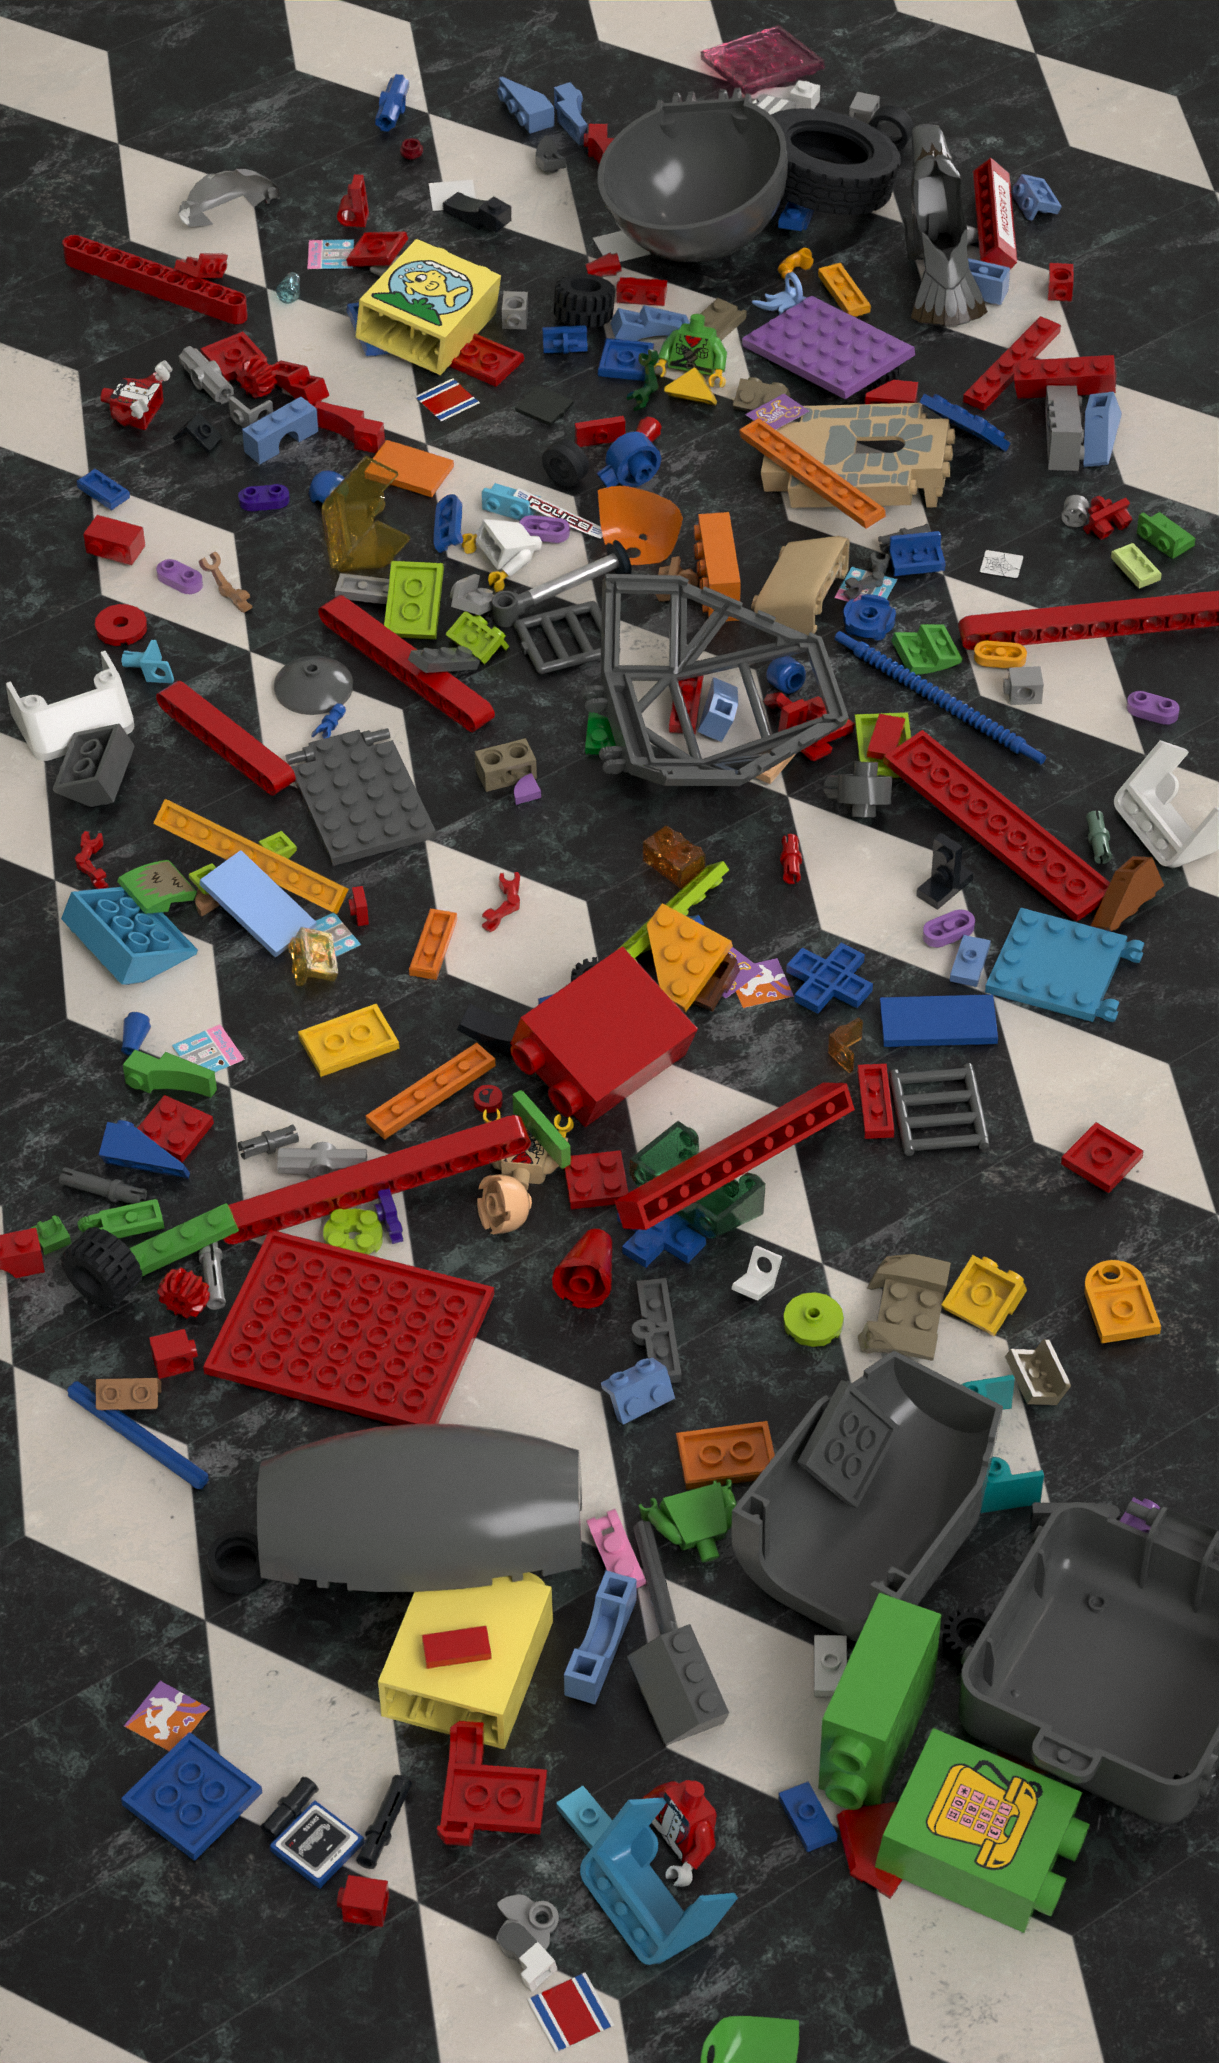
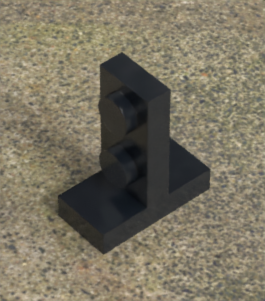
M942 833L934 838L931 877L917 888L916 893L918 898L937 910L973 880V872L961 865L963 846Z

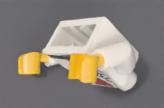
M483 519L481 527L475 531L476 534L466 533L462 535L463 543H461L465 553L471 554L476 551L477 542L496 569H502L501 572L495 571L490 573L488 577L489 586L494 584L495 592L502 591L505 587L504 579L507 576L510 578L523 566L529 564L533 552L539 551L542 546L540 537L530 536L523 525L518 522Z

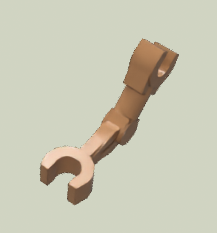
M216 551L209 555L213 561L212 565L208 564L205 557L199 560L202 570L211 572L222 596L231 598L233 604L243 613L252 609V605L246 601L250 598V594L245 590H235L219 570L221 558Z

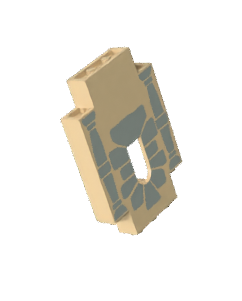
M921 403L803 406L810 412L802 415L800 422H790L776 429L783 436L881 506L911 505L913 495H917V488H924L926 507H937L938 497H942L945 479L950 477V463L948 461H952L953 458L951 444H955V429H950L949 418L928 419L927 413H923ZM899 440L905 444L904 448L893 453L855 454L857 441ZM764 455L761 469L764 492L788 491L791 508L835 507Z

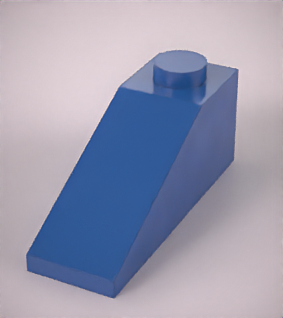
M118 1120L117 1124L107 1122L99 1156L104 1163L189 1179L190 1172L185 1165L134 1127L133 1123Z

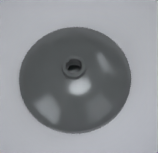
M318 655L305 656L291 661L278 672L274 681V691L276 698L285 708L299 714L318 715L328 713L336 704H344L350 698L353 691V678L349 669L335 659Z

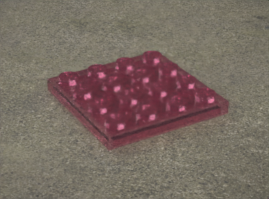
M780 25L700 51L701 60L734 87L740 88L744 95L746 93L753 95L757 91L774 88L778 84L791 82L798 77L812 75L816 71L825 69L824 60Z

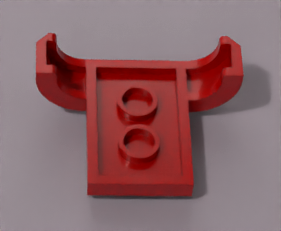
M458 1721L450 1727L448 1770L440 1826H437V1835L445 1845L471 1847L474 1830L541 1834L547 1770L482 1765L484 1722Z

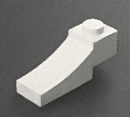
M800 80L796 85L789 87H767L756 84L750 95L752 102L760 94H767L796 102V109H814L820 101V85Z

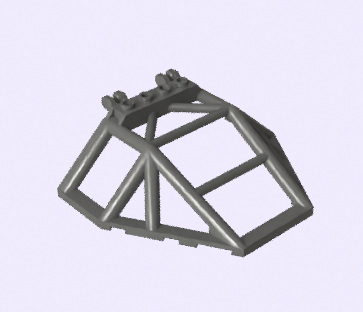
M605 574L602 581L601 685L587 686L581 690L583 699L588 700L585 703V708L588 712L600 713L606 710L616 746H608L599 751L601 760L606 761L602 766L606 774H618L622 771L629 772L631 775L663 786H741L846 725L849 717L822 637L811 632L808 636L775 621L776 617L760 610L757 613L742 607V602L705 586L702 590L688 584L689 579L682 576ZM621 593L670 594L669 666L619 665ZM687 598L714 609L688 646ZM729 616L777 637L775 643L697 661ZM807 652L827 714L771 735L749 665ZM739 667L761 738L702 759L678 681ZM632 681H658L638 702ZM667 686H669L690 755L645 726L642 713ZM651 743L675 759L655 758Z

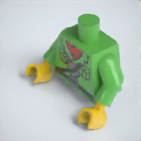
M692 314L690 316V324H682L679 330H673L663 342L659 352V362L654 366V371L657 367H662L663 372L660 378L665 377L667 373L665 364L668 363L669 368L690 371L695 367L700 373L711 375L708 381L709 385L713 388L716 378H720L719 386L721 388L726 385V379L722 376V373L725 372L727 351L720 338L717 337L716 330L704 327L705 317L703 315Z

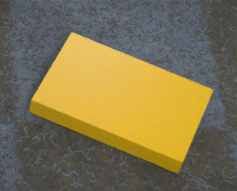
M377 1004L298 1031L299 1040L320 1077L399 1049V1041Z

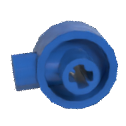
M636 431L626 433L611 444L605 459L607 466L597 472V475L606 487L617 486L619 483L629 487L640 486L653 478L660 467L662 458L659 450L645 434Z

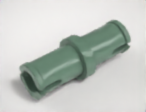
M1091 811L1086 815L1089 828L1088 841L1093 847L1095 862L1100 864L1101 856L1102 864H1105L1112 859L1108 842L1110 834L1105 829L1103 813L1098 811L1097 819L1096 811Z

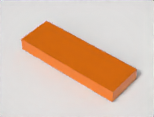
M430 908L409 967L410 976L437 980L457 922V913Z

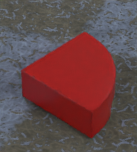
M781 692L767 694L763 700L764 704L773 710L775 707L782 709V707L793 703Z

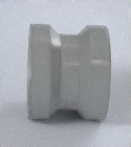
M1080 495L1067 497L1063 505L1064 510L1062 511L1063 522L1070 527L1084 525L1087 521L1088 500Z

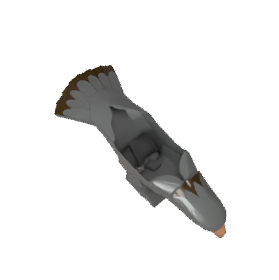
M921 124L912 129V216L903 217L908 258L911 260H924L925 271L911 318L920 322V324L955 327L977 320L988 311L981 291L969 269L967 226L961 200L960 174L953 165V159L940 127L932 124Z

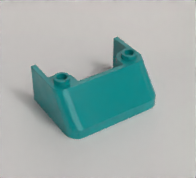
M1014 1375L969 1381L961 1384L1002 1405L1003 1410L1012 1409ZM993 1457L980 1513L1030 1506L1034 1502L1041 1503L1044 1481L1043 1470L1012 1475L1010 1467L1005 1460Z

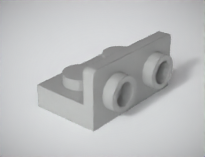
M473 574L457 581L453 585L450 594L452 598L451 607L481 615L493 609V591L486 588H478L480 575Z

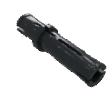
M394 1775L373 1824L369 1825L365 1832L366 1840L356 1861L366 1869H375L384 1846L389 1845L392 1838L390 1832L412 1787L410 1779L403 1775Z

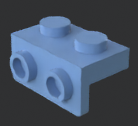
M654 1358L642 1359L635 1366L623 1372L614 1373L609 1379L601 1382L602 1389L610 1394L617 1421L622 1424L675 1399L667 1368Z

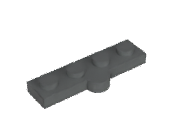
M666 1278L636 1281L641 1320H637L632 1325V1339L636 1344L645 1346L647 1359L654 1358L667 1368L671 1383L681 1382V1369Z

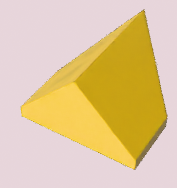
M695 367L665 386L664 391L669 396L716 406L717 400L703 375Z

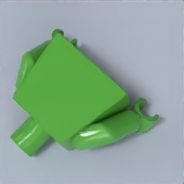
M726 1479V1486L721 1487L720 1482L716 1483L717 1481L715 1480L711 1485L665 1497L659 1505L660 1509L656 1499L651 1498L650 1508H644L642 1504H639L641 1518L644 1521L651 1522L657 1531L671 1543L679 1544L682 1550L697 1547L702 1563L715 1560L720 1557L715 1541L723 1539L727 1534V1530L732 1527V1510L737 1505L731 1491L732 1481Z

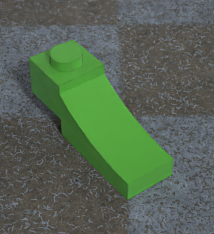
M134 1050L123 1064L125 1083L134 1089H140L151 1093L154 1089H177L202 1094L210 1098L217 1091L215 1071L168 1052H165L160 1059Z

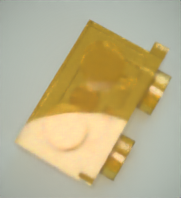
M301 927L297 935L292 937L289 943V953L292 954L293 959L292 973L295 974L296 985L303 986L308 976L335 981L338 976V968L332 933Z

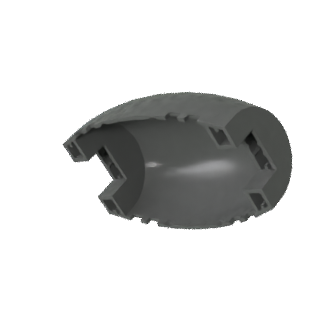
M421 1423L359 1430L297 1446L262 1460L260 1463L257 1487V1537L261 1578L297 1585L300 1582V1578L317 1580V1587L328 1588L330 1582L347 1583L348 1590L422 1592L493 1585L492 1578L511 1576L512 1582L522 1581L523 1573L541 1570L543 1576L580 1568L582 1567L580 1525L582 1478L580 1452L578 1449L541 1437L499 1428L464 1424Z

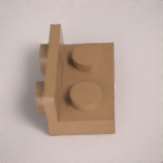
M158 1378L96 1379V1409H157L158 1393H161V1380Z

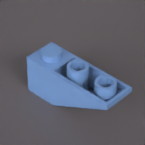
M504 77L499 78V88L497 89L499 99L505 102L510 113L517 117L519 124L524 126L529 134L554 126V107L544 94Z
M1114 392L1090 394L1085 411L1084 467L1109 464L1122 416Z
M713 677L697 732L720 742L723 741L734 722L738 707V687Z

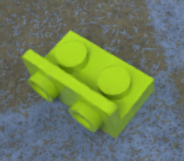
M467 611L463 612L445 634L458 646L470 649L472 655L481 660L483 664H486L499 647H502L504 650L509 648V645L504 640L506 635L495 626L492 629L486 626L488 622L477 614L472 616Z

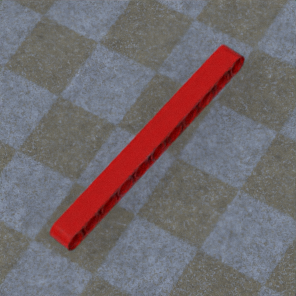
M1219 591L969 615L959 621L958 629L964 648L974 650L976 644L982 641L1018 643L1023 646L1219 626Z
M511 1115L236 1202L228 1206L231 1209L239 1231L223 1238V1240L227 1244H239L267 1235L270 1229L279 1231L329 1215L337 1209L345 1210L376 1200L380 1190L390 1189L392 1195L518 1155L529 1149L531 1140L522 1118L518 1115Z

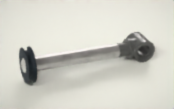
M614 540L613 545L611 543L606 544L607 556L519 595L511 591L496 593L492 597L494 622L501 627H511L519 619V616L525 613V609L612 570L616 574H631V562L625 548L618 540Z

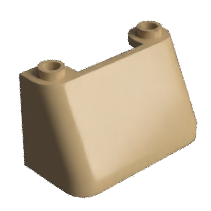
M833 536L789 542L786 546H782L779 560L759 596H754L751 609L755 613L760 610L776 617V622L808 636L810 632L815 634L817 630L815 615L821 614L822 601L835 577L844 579L848 573L849 538Z

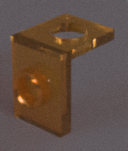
M859 1017L846 1025L838 1027L833 1033L829 1034L828 1053L848 1073L853 1072L854 1053L848 1047L862 1039L863 1021ZM841 1051L845 1054L847 1061L841 1056Z

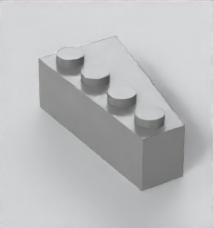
M1047 385L1045 416L1048 470L1078 471L1079 460L1084 461L1085 447L1081 445L1084 438V430L1082 429L1083 413L1080 412L1082 397L1077 394V386Z

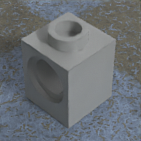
M857 92L849 108V117L868 124L877 109H879L880 96Z
M504 291L502 329H527L528 292Z
M1041 666L1009 668L1008 679L1003 680L1004 695H1009L1010 705L1042 704L1044 683Z

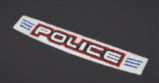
M518 488L513 495L528 500L532 509L548 517L564 519L569 523L570 527L599 539L603 537L600 526L523 489Z

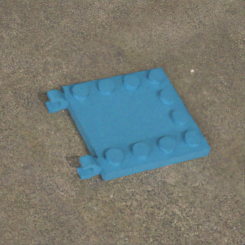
M1020 908L988 978L985 993L1091 1022L1094 1021L1096 1016L1109 1022H1115L1118 1015L1116 1010L1119 1006V1001L1115 999L1102 1000L1120 958L1140 963L1143 956L1141 951L1144 942L1140 940L1127 942V936Z

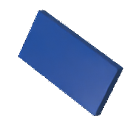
M993 995L880 998L884 1047L998 1044Z

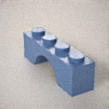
M606 1570L595 1597L593 1614L584 1641L579 1649H574L564 1673L565 1696L596 1704L637 1600L635 1578Z

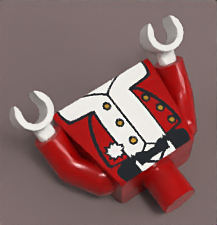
M167 361L160 362L155 368L156 372L147 378H124L115 390L103 388L100 397L101 402L110 404V412L113 419L117 420L122 426L131 425L141 430H146L164 402L162 381H167L170 377V372H172V368Z
M686 1780L682 1783L677 1781L664 1783L655 1787L641 1798H664L667 1802L652 1823L684 1863L682 1866H670L666 1871L667 1879L678 1877L674 1886H688L693 1877L691 1870L693 1868L697 1870L715 1848L714 1829L717 1814L704 1796V1786L697 1781Z

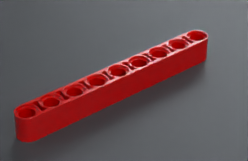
M70 235L63 239L65 263L72 268L231 324L244 323L248 318L246 296L239 291L196 278L179 270L78 235Z
M338 595L318 609L321 621L328 628L466 730L474 732L495 717L494 710L487 700L450 673H425L408 660L411 650L417 649L345 596Z

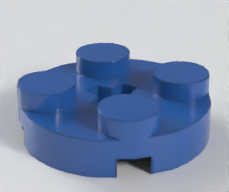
M871 594L861 595L860 600L854 601L853 598L844 607L843 622L845 630L850 635L882 640L886 637V633L890 632L895 625L896 611L894 607L892 609L889 606V601L884 597Z

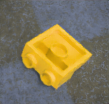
M972 1255L943 1301L942 1307L948 1312L995 1336L1007 1315L1013 1314L1027 1289L1023 1282L1024 1279L1011 1270L1006 1273L998 1269V1265L987 1257L979 1259Z

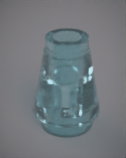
M288 273L277 286L276 293L281 302L290 304L298 300L300 296V277L297 273Z

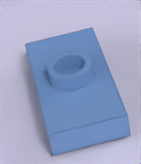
M963 935L950 974V982L974 987L978 986L991 940Z

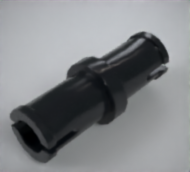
M302 1776L286 1797L282 1796L278 1800V1807L260 1825L262 1831L271 1839H276L289 1823L302 1813L301 1809L319 1791L318 1786L308 1777Z

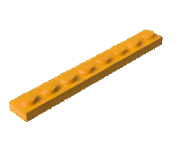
M164 799L153 823L226 860L241 850L278 886L333 913H338L349 890L167 799Z

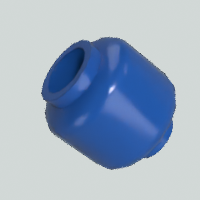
M790 656L772 660L767 669L768 682L776 689L787 694L794 693L800 689L806 678L804 666Z

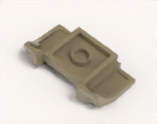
M915 1254L887 1256L876 1269L867 1289L871 1290L881 1287L883 1289L877 1321H867L862 1332L858 1335L861 1352L870 1354L896 1351L902 1355L933 1361L943 1296L947 1287L951 1263Z

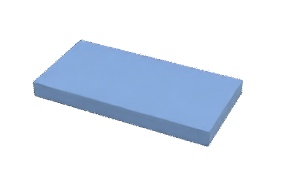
M241 850L200 879V886L275 958L316 928L317 922Z

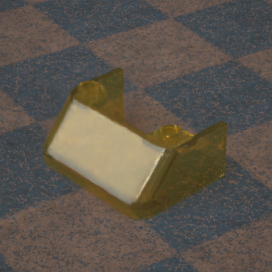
M366 455L326 498L322 506V518L330 566L340 572L385 567L391 563L394 556L410 540L409 535L378 520L374 522V517L381 513L385 507L383 491L398 476V472Z

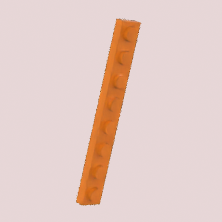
M760 418L739 430L740 437L865 529L886 517L885 508Z

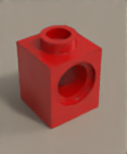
M1049 263L1048 300L1072 301L1074 264Z
M185 1329L149 1338L151 1353L159 1379L194 1370L193 1358L198 1357L194 1339L188 1340Z
M348 1875L346 1887H340L337 1898V1907L342 1908L343 1921L383 1927L390 1898L388 1881Z

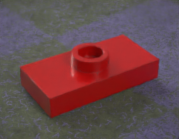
M624 416L575 423V443L579 447L611 443L625 434Z

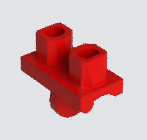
M1101 496L1094 497L1091 500L1092 507L1088 508V513L1090 514L1089 524L1083 527L1084 531L1087 534L1094 532L1102 540L1112 534L1114 529L1110 525L1111 522H1114L1119 530L1128 527L1133 520L1127 511L1130 505L1128 499L1124 498L1112 504L1110 499L1105 500Z

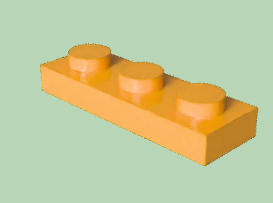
M841 263L818 269V277L843 312L853 317L870 313V303Z

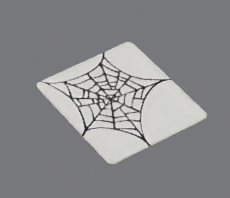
M986 550L980 572L1018 578L1023 556Z

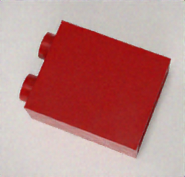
M622 946L522 1016L510 1043L512 1045L511 1055L517 1066L524 1073L532 1075L536 1072L547 1084L550 1101L560 1114L565 1117L574 1115L584 1127H587L685 1056L698 1028Z

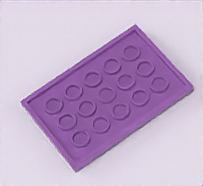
M813 296L806 298L742 338L743 347L844 399H847L915 356V348Z

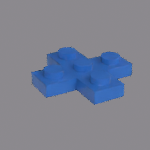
M840 943L827 959L801 948L787 964L786 969L787 973L805 982L795 993L794 1002L817 1014L833 996L858 1008L873 991V983L854 974L864 963L865 954L843 943Z
M694 1202L647 1230L632 1229L636 1233L622 1246V1254L646 1268L663 1250H666L688 1264L706 1245V1238L687 1227L700 1213V1205ZM617 1213V1221L621 1223L619 1214Z

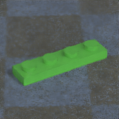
M225 1203L129 1249L139 1262L142 1276L228 1237L238 1232L239 1229L230 1207Z

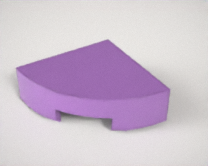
M532 773L522 777L516 783L514 788V801L516 805L541 798V790Z

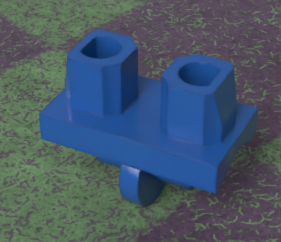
M587 326L543 327L544 353L563 352L568 354L569 352L587 351Z

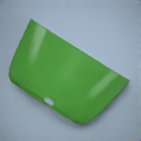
M730 2016L723 2018L706 2038L702 2048L700 2063H707V2054L711 2045L714 2046L715 2050L713 2063H796L799 2045V2020L755 2016Z

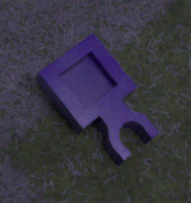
M390 1189L378 1191L379 1203L374 1204L378 1220L384 1222L392 1244L403 1242L401 1233L403 1229L397 1216V1209Z

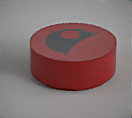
M483 1085L474 1092V1106L478 1111L484 1113L486 1110L487 1113H493L501 1108L503 1099L502 1092L498 1087Z

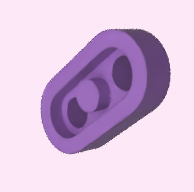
M529 515L522 518L519 522L530 536H539L541 541L561 543L570 536V525L561 518Z
M166 559L157 565V577L161 583L184 594H195L203 588L202 575L199 571L173 559Z
M1144 691L1133 692L1127 699V711L1133 716L1165 725L1172 724L1178 719L1179 705L1172 699Z
M958 909L932 919L923 927V940L931 947L946 946L962 939L963 935H971L974 931L975 918L971 912Z

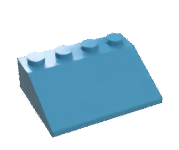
M122 887L71 892L61 917L70 930L75 933L122 985L145 982L195 956L198 952V949L162 912L145 914Z

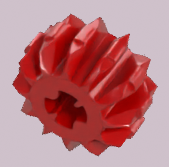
M258 354L243 359L235 370L238 375L236 380L241 383V388L246 390L247 395L252 394L254 398L263 397L272 392L277 383L275 378L277 373L272 370V365L267 363L266 358L261 359Z
M181 1267L178 1270L171 1269L162 1279L157 1291L160 1295L159 1301L166 1304V1310H172L175 1315L181 1314L184 1318H188L190 1315L197 1317L208 1303L209 1296L211 1295L208 1291L209 1285L202 1282V1276L194 1275L192 1270L186 1272Z

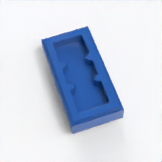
M96 469L77 480V488L110 510H113L130 498L127 489Z
M809 1781L779 1793L778 1799L807 1852L837 1840V1833Z

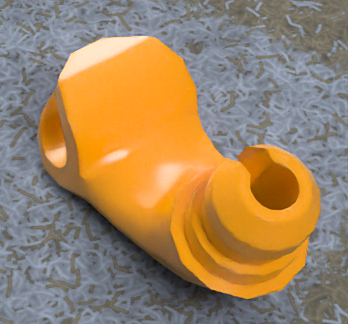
M802 248L783 260L778 267V272L782 278L785 279V275L793 272L795 267H801L805 270L810 269L814 261L812 252L808 248Z

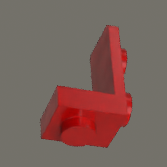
M800 699L782 707L778 732L806 722L809 704ZM828 743L817 747L812 744L801 750V752L810 760L815 761L832 753V747Z

